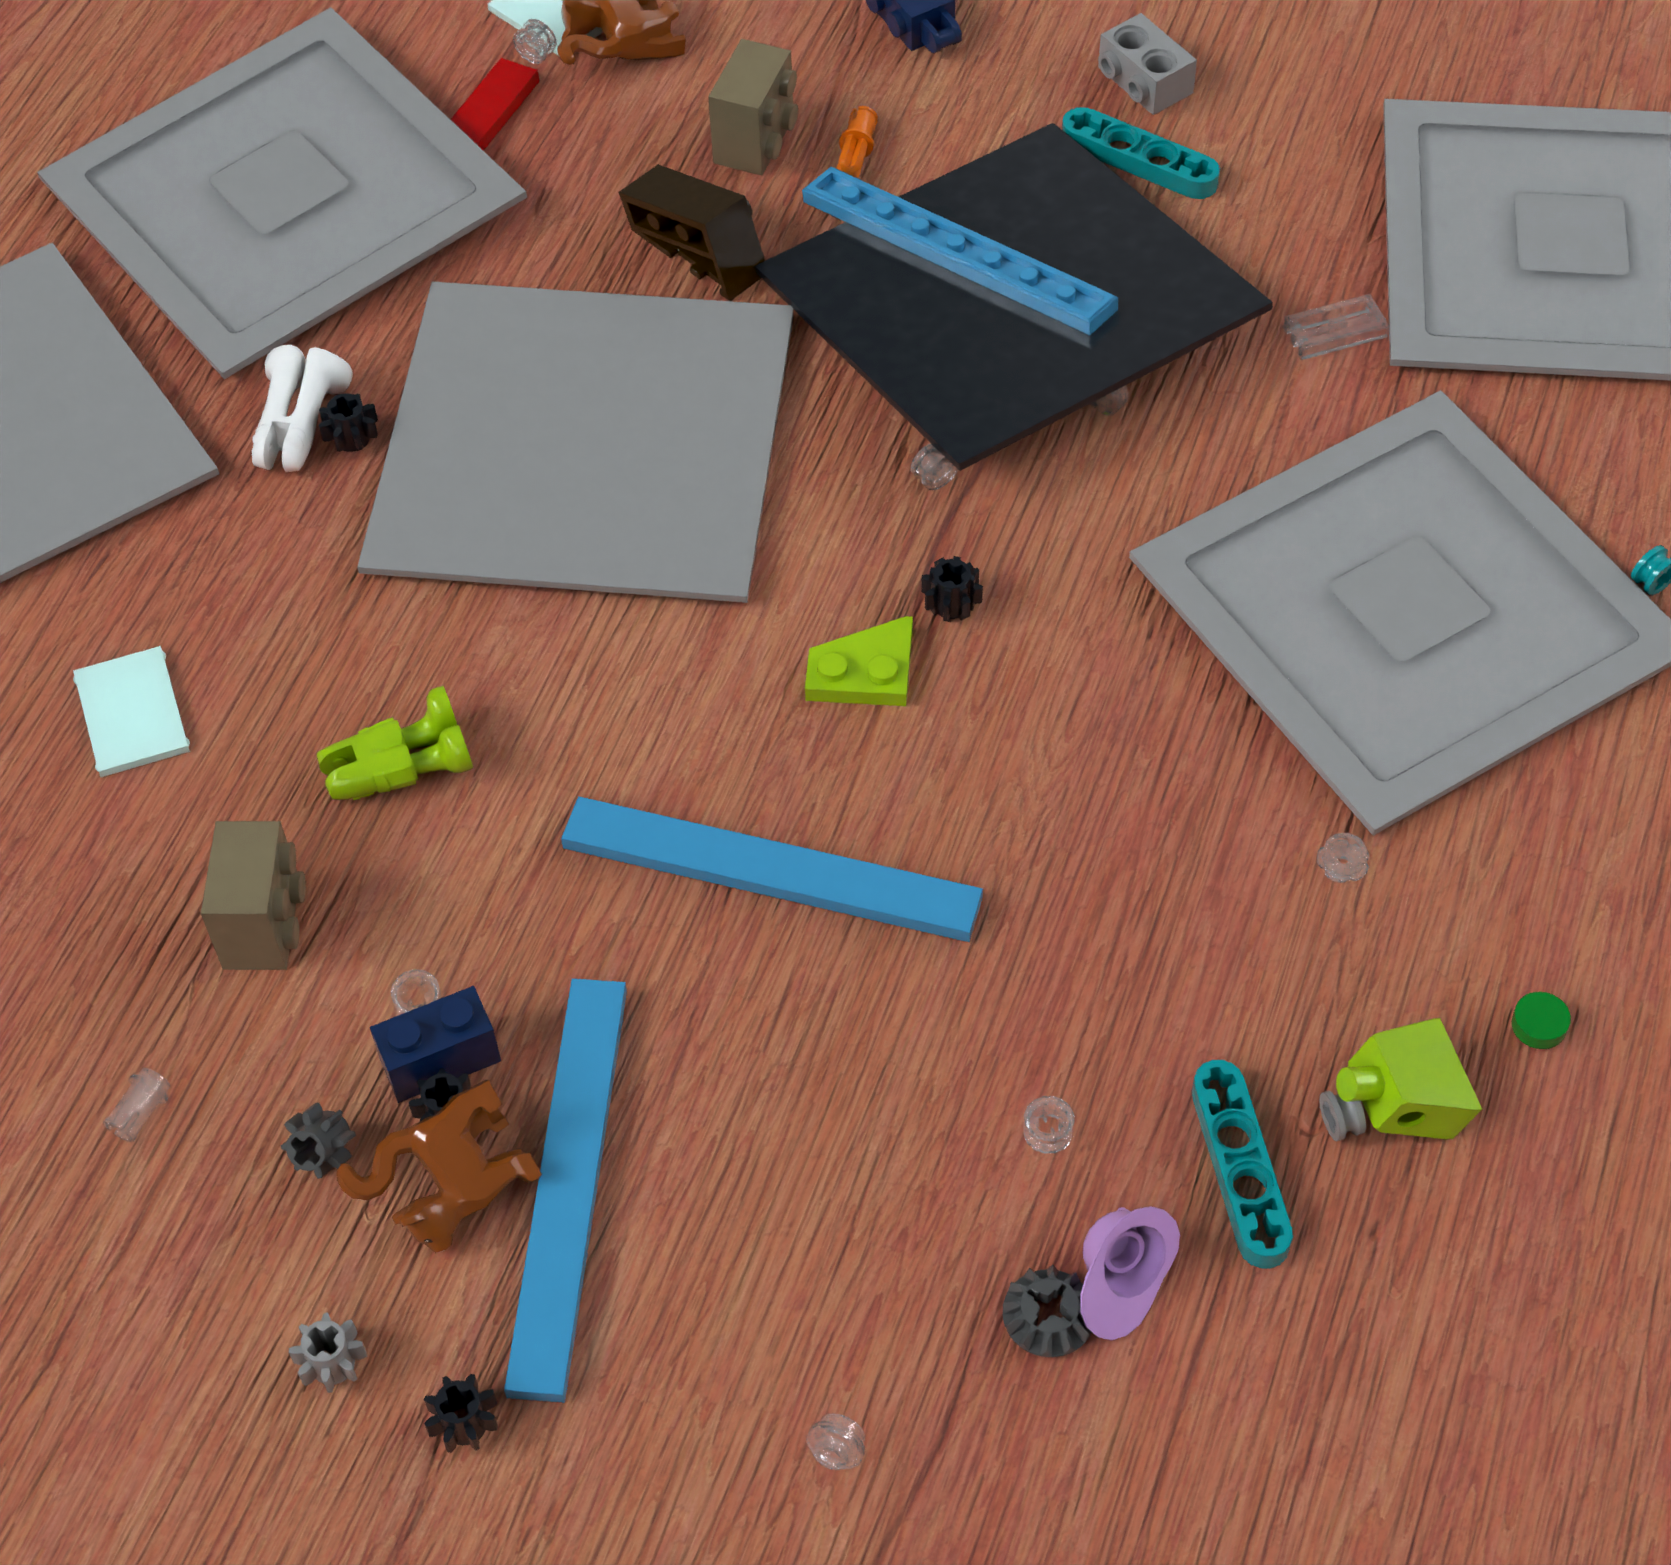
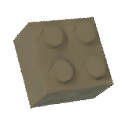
M746 39L740 40L708 96L714 164L762 176L771 159L776 160L782 147V139L787 130H793L798 117V105L793 104V92L796 86L797 73L792 70L791 50Z
M216 821L201 916L222 969L287 970L290 949H297L299 944V921L297 917H294L296 903H303L306 893L305 874L303 871H297L295 844L287 842L281 821Z

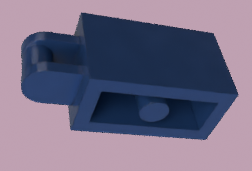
M866 0L869 9L873 13H878L887 23L892 35L896 38L899 37L911 51L926 46L931 53H936L944 47L955 45L962 41L961 29L955 20L956 0Z

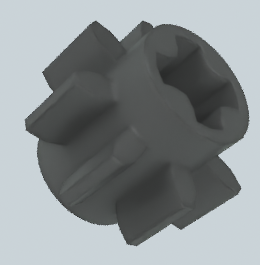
M315 1103L304 1111L303 1114L298 1112L284 1124L292 1135L281 1145V1149L287 1152L288 1158L294 1164L296 1171L300 1169L305 1171L314 1170L316 1177L322 1178L333 1167L338 1168L342 1163H346L351 1159V1153L344 1146L356 1136V1133L350 1130L347 1121L342 1117L343 1112L341 1110L337 1112L323 1111L320 1103Z

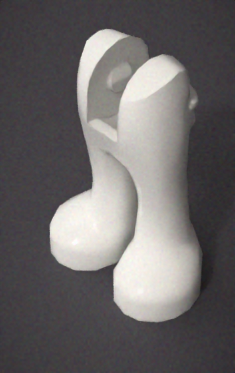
M281 345L272 349L267 354L265 360V374L270 380L265 408L255 435L252 438V463L254 466L271 470L280 450L282 451L283 469L285 472H294L302 468L310 452L316 431L319 409L325 394H342L351 383L353 371L346 361L327 350L316 347L310 348L305 359L304 354L298 347ZM301 386L295 410L287 417L295 389Z

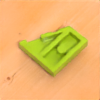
M905 616L809 648L805 701L906 706L913 617Z

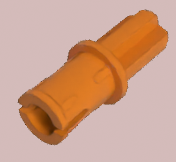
M862 105L858 106V111L854 108L850 114L848 127L839 138V146L842 151L837 169L855 178H858L864 158L869 156L874 148L872 136L878 123V115L872 108Z

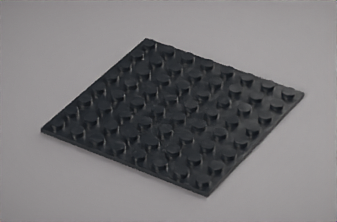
M1054 123L899 196V198L1117 296L1118 311L1091 335L1072 328L847 222L755 265L756 273L788 305H791L829 345L959 471L1272 310L1273 302Z

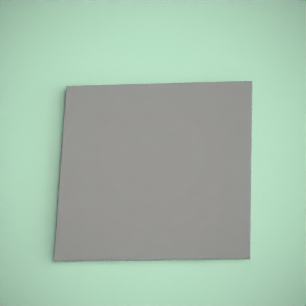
M53 242L0 266L1 583L219 475V470Z
M432 281L357 566L358 573L748 603L794 309L791 305Z

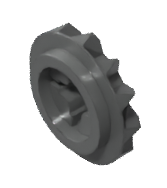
M1054 1265L1046 1270L1038 1271L1029 1268L1023 1277L1015 1283L1011 1282L1003 1303V1321L1008 1334L1018 1346L1037 1356L1060 1357L1076 1351L1086 1343L1092 1332L1086 1327L1080 1312V1293L1083 1283L1079 1280L1077 1273L1067 1274L1059 1271ZM1061 1295L1059 1312L1064 1317L1059 1318L1058 1316L1051 1315L1046 1321L1042 1320L1039 1326H1037L1040 1306L1036 1302L1040 1300L1048 1304L1053 1298L1057 1299Z

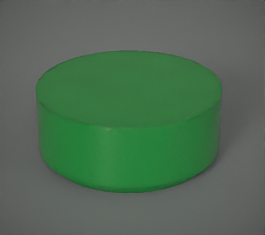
M1532 992L1523 996L1518 1001L1512 1016L1511 1025L1516 1037L1525 1045L1535 1049H1550L1559 1045L1564 1040L1571 1023V1015L1566 1004L1557 996L1547 992Z

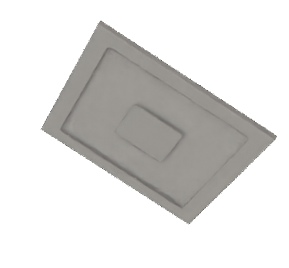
M331 7L37 172L41 181L224 380L268 354L272 349L283 345L527 198L526 191Z
M1384 99L1383 122L1390 366L1671 381V112Z
M1441 390L1133 549L1129 553V558L1373 836L1671 666V619Z

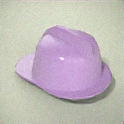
M1150 1206L1135 1209L1131 1212L1122 1207L1099 1218L1089 1229L1083 1243V1259L1088 1272L1080 1293V1312L1086 1327L1095 1336L1109 1340L1127 1336L1141 1324L1150 1310L1161 1283L1171 1268L1179 1249L1180 1233L1176 1220L1165 1210Z

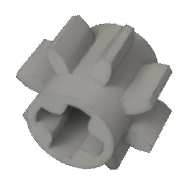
M324 1313L321 1321H317L309 1327L304 1324L299 1326L302 1334L301 1345L289 1348V1354L294 1364L302 1365L298 1375L305 1386L317 1379L325 1385L327 1392L331 1393L335 1384H339L346 1379L354 1382L358 1379L354 1371L355 1360L367 1357V1352L362 1341L354 1340L358 1332L351 1319L340 1326L331 1321L328 1313Z

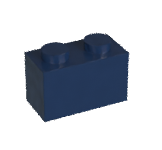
M474 986L369 1027L379 1059L398 1103L420 1095L417 1085L418 1079L426 1081L431 1076L438 1074L440 1068H444L446 1073L458 1078L464 1073L469 1075L501 1062L494 1029Z

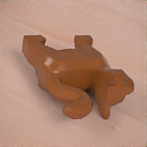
M562 0L561 15L565 31L561 37L562 42L557 47V53L564 64L571 65L575 63L576 57L574 52H583L599 59L619 57L631 60L675 57L685 54V36H673L671 33V21L679 16V10L672 1L663 2L659 9L656 0ZM598 27L604 32L607 41H600L585 34Z
M484 1080L453 1096L436 1115L427 1117L409 1128L390 1133L376 1147L373 1170L369 1176L361 1177L348 1163H342L337 1169V1182L342 1191L353 1199H373L381 1196L394 1180L397 1157L400 1154H414L432 1176L439 1191L436 1194L411 1201L391 1218L395 1225L401 1224L402 1227L406 1226L418 1242L425 1244L433 1252L438 1253L452 1245L453 1233L462 1218L487 1207L497 1194L515 1178L525 1182H532L539 1178L542 1173L530 1152L523 1153L521 1149L506 1151L492 1158L485 1159L475 1138L486 1129L499 1132L507 1127L509 1123L498 1109L502 1102L490 1081Z

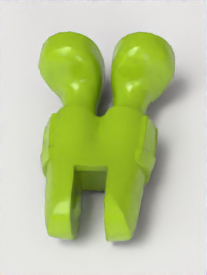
M444 686L430 690L426 697V714L419 721L400 728L398 720L389 718L360 730L357 735L336 742L317 752L319 768L323 774L328 775L325 780V786L331 798L334 800L351 798L357 800L361 797L373 795L377 791L379 793L390 792L391 790L415 785L416 781L419 780L417 774L439 770L463 773L473 769L460 727L457 725ZM430 746L412 754L409 752L412 749Z

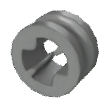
M1329 1090L1320 1094L1319 1103L1322 1118L1333 1140L1337 1142L1345 1139L1346 1132L1349 1131L1356 1136L1365 1133L1366 1119L1361 1101H1343L1339 1094L1334 1095Z

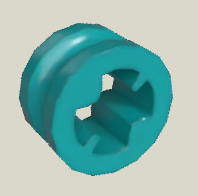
M1662 545L1655 546L1642 556L1630 575L1635 583H1645L1644 591L1649 595L1658 594L1671 583V558L1667 557L1668 549Z

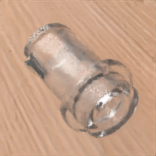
M142 1068L139 1074H131L128 1078L131 1084L109 1117H106L103 1121V1125L109 1131L116 1127L117 1130L114 1134L128 1142L136 1140L137 1134L159 1103L165 1104L169 1099V1095L166 1092L171 1087L170 1083L163 1076L149 1068Z

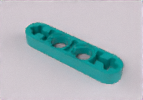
M1074 108L1065 113L1063 117L1062 130L1101 162L1193 199L1208 198L1218 188L1219 164L1207 155L1090 108ZM1124 141L1131 146L1126 149H1117L1110 146V143ZM1164 157L1170 162L1165 165H1156L1149 162V159Z
M1225 1060L1205 1062L1196 1071L1192 1087V1099L1238 1249L1243 1259L1252 1266L1261 1269L1274 1268L1287 1258L1293 1239V1232L1244 1076L1240 1069L1231 1062ZM1211 1080H1218L1219 1085L1223 1088L1228 1087L1225 1099L1227 1109L1219 1112L1220 1100L1216 1090L1208 1089ZM1228 1126L1241 1128L1248 1135L1249 1143L1241 1148H1229L1221 1143L1218 1138V1132ZM1251 1176L1262 1182L1265 1187V1193L1256 1199H1246L1236 1193L1233 1183L1240 1177ZM1263 1213L1262 1222L1267 1236L1277 1237L1274 1247L1266 1249L1262 1241H1254L1258 1229L1256 1216Z

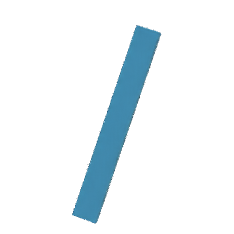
M833 167L828 168L802 189L804 203L1085 334L1091 335L1118 311L1117 296Z
M580 796L576 800L561 838L563 849L965 942H970L983 898V888Z
M571 979L540 1168L542 1175L538 1181L504 1388L506 1398L565 1403L627 996L626 982Z

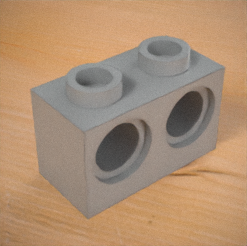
M1142 13L1101 34L1098 68L1107 78L1112 79L1125 90L1133 101L1140 103L1152 115L1193 94L1197 59Z

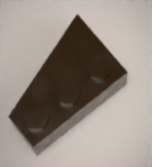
M656 165L619 191L631 230L669 258L678 254L691 263L690 273L698 279H702L707 275L720 284V295L728 301L733 300L761 279L756 273L755 265L765 261L751 217L752 208L744 195L661 165Z

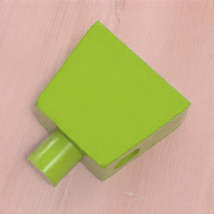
M1440 1018L1374 1034L1348 1061V1067H1344L1338 1072L1336 1078V1088L1340 1098L1346 1102L1362 1101L1372 1126L1381 1133L1454 1139L1482 1110Z

